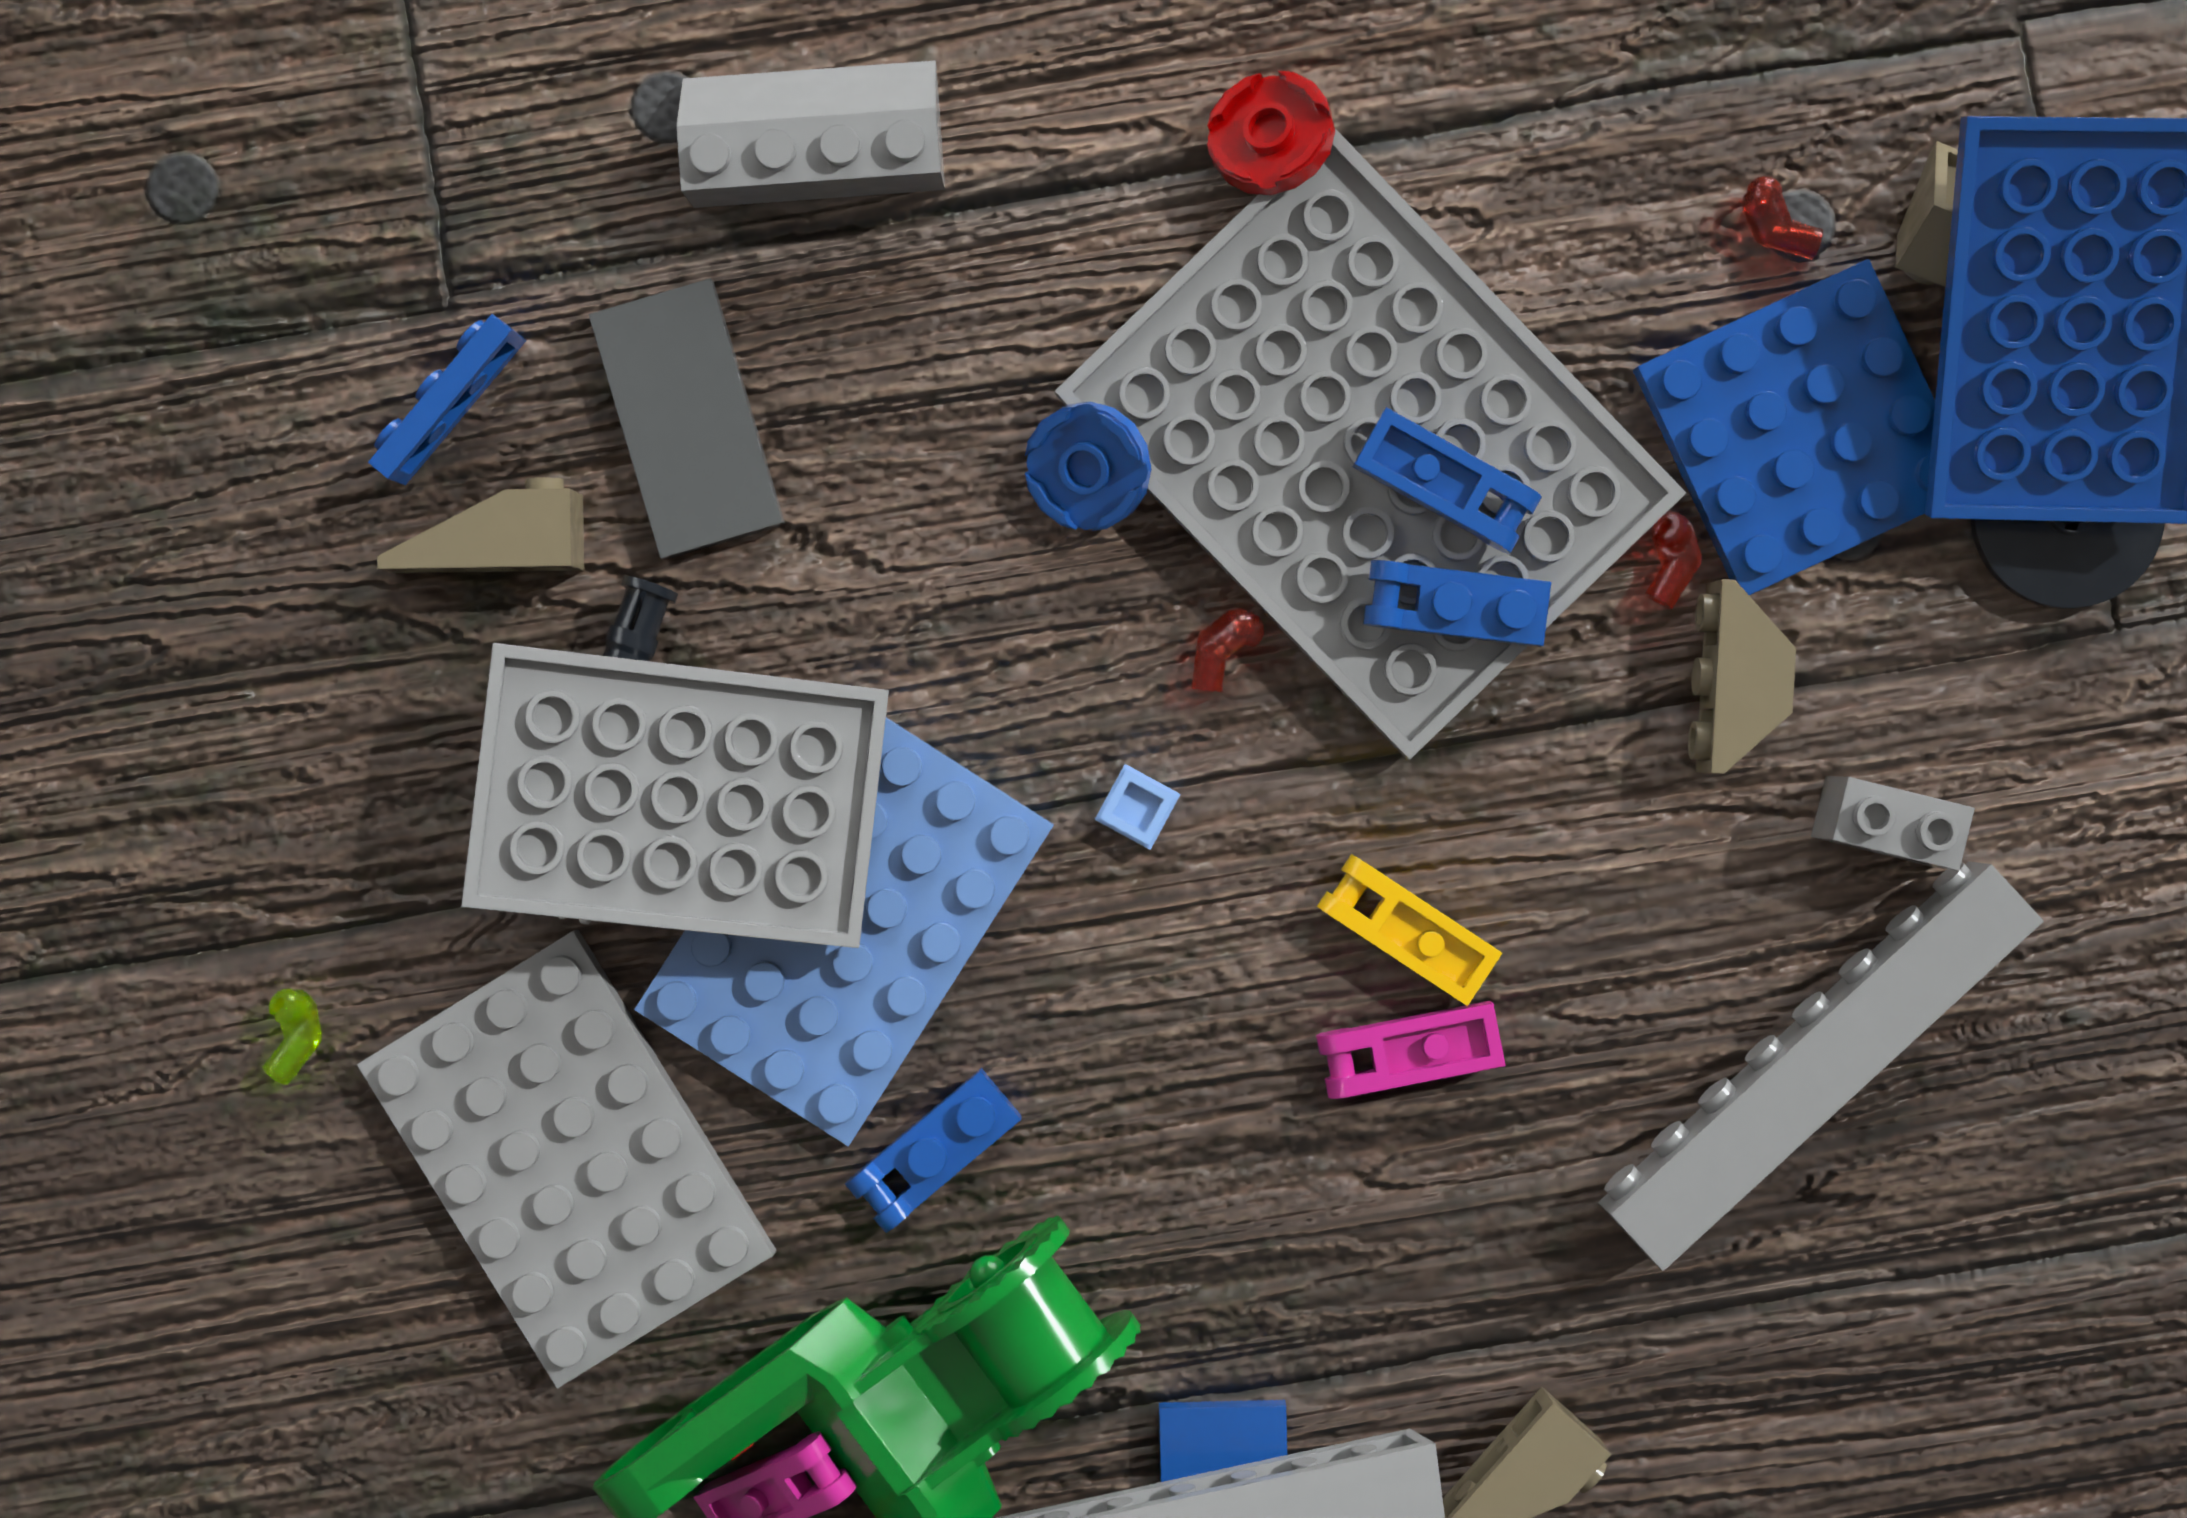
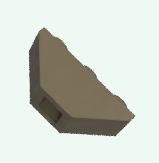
M1722 579L1706 584V594L1699 595L1695 610L1696 630L1704 632L1702 658L1697 657L1695 659L1692 669V692L1695 696H1700L1699 721H1693L1690 725L1688 754L1690 759H1696L1697 773L1725 774L1793 713L1796 647L1736 580Z

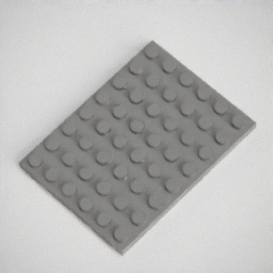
M1336 129L1331 153L1314 176L1292 190L1274 195L1258 194L1055 390V395L1065 406L1095 402L1117 409L1135 423L1148 445L1152 470L1147 491L1407 760H1410L1506 668L1527 645L1363 625L1365 606L1372 605L1375 581L1369 580L1371 560H1386L1410 565L1550 581L1551 590L1546 623L1547 628L1686 494L1676 481ZM1386 407L1522 482L1542 496L1533 515L1525 514L1518 526L1516 533L1520 538L1511 554L1503 553L1487 545L1477 536L1352 467ZM1488 491L1478 511L1494 518L1503 501ZM1400 585L1398 608L1415 611L1417 587Z

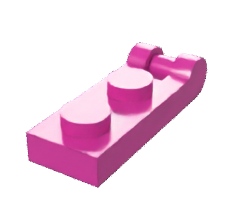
M1491 1001L1359 1027L1335 1029L1316 1035L1320 1055L1327 1056L1330 1076L1325 1078L1328 1098L1330 1099L1346 1098L1506 1066L1494 1004ZM1370 1047L1374 1069L1355 1071L1351 1051Z
M817 1431L792 1447L708 1482L693 1498L707 1518H808L843 1502L854 1492L857 1484L847 1469L838 1470L828 1455L831 1451V1446L822 1433ZM805 1471L808 1472V1474L810 1475V1477H811V1478L813 1479V1481L815 1482V1485H812V1484H811V1482L809 1481V1479H808V1477H807Z

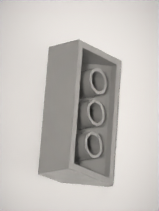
M936 61L684 78L682 81L677 118L680 182L682 193L694 208L945 190Z

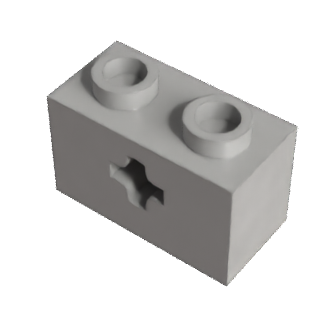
M1826 776L1811 837L1930 867L1959 871L1975 808L1852 777Z

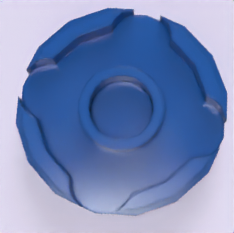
M1095 402L1066 405L1039 423L1027 442L1025 456L1028 455L1026 462L1028 471L1025 472L1027 488L1040 510L1061 526L1075 530L1077 528L1093 529L1092 531L1108 529L1132 514L1147 493L1152 470L1148 445L1135 423L1113 407Z

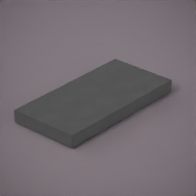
M709 278L589 314L660 558L667 560L785 525L721 304L712 279Z

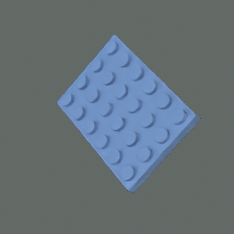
M886 717L859 948L685 930L634 1010L849 1147L1054 824Z

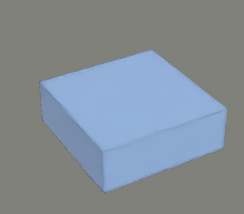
M1124 764L1095 820L1151 850L1181 794Z

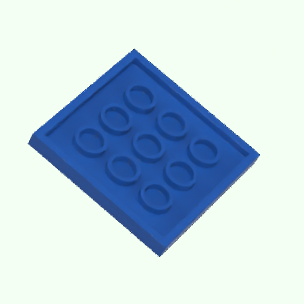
M1866 259L1632 370L1729 579L1736 580L1748 595L1925 514L1935 399L1870 259Z

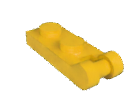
M1351 854L1341 868L1346 873L1333 894L1326 891L1316 907L1468 1006L1497 963L1502 952ZM1367 887L1382 896V899L1369 918L1354 909V906Z

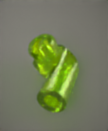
M282 989L273 995L269 1004V1013L275 1015L276 1022L280 1023L284 1039L264 1063L263 1070L268 1076L283 1085L290 1084L322 1042V1030L316 1001L311 995L301 989Z

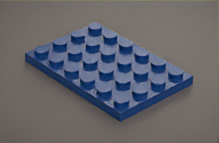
M1961 117L1925 515L1928 517L2187 524V118Z

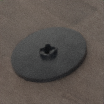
M1970 519L1972 535L1978 553L1994 578L2010 592L2026 601L2058 609H2073L2096 605L2112 599L2127 590L2144 574L2153 561L2160 546L2165 523L2079 521L2070 523L2064 528L2065 521Z

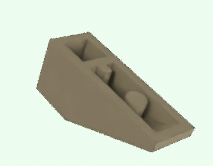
M526 478L525 489H505L378 555L377 569L395 574L584 571L583 495L570 488H564V479Z
M1541 1387L1444 1496L1445 1518L1535 1517L1569 1503L1579 1491L1586 1493L1591 1490L1605 1473L1607 1467L1605 1461L1611 1456V1453L1592 1430Z

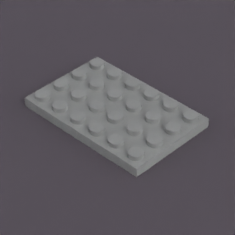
M493 643L461 907L859 948L889 690Z
M578 929L570 932L357 1064L557 1389L769 1259L777 1251Z

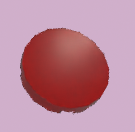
M1278 71L1279 76L1271 75L1264 78L1261 73L1245 77L1224 92L1210 113L1207 125L1209 129L1207 145L1210 158L1225 181L1245 193L1274 195L1295 189L1314 176L1331 153L1335 127L1327 98L1313 81L1295 72Z

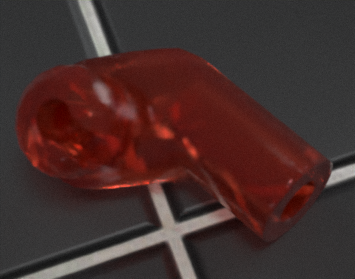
M1763 176L1751 181L1747 187V192L1743 196L1742 209L1754 240L1762 246L1812 260L1819 250L1823 229L1791 219L1782 194V186L1776 179Z
M1667 511L1651 527L1652 540L1661 568L1646 590L1645 595L1660 606L1672 610L1700 567L1702 554L1690 521L1677 512Z
M1244 609L1229 610L1199 633L1191 689L1223 692L1226 658L1243 646H1257L1263 638L1264 625L1258 615L1248 613Z

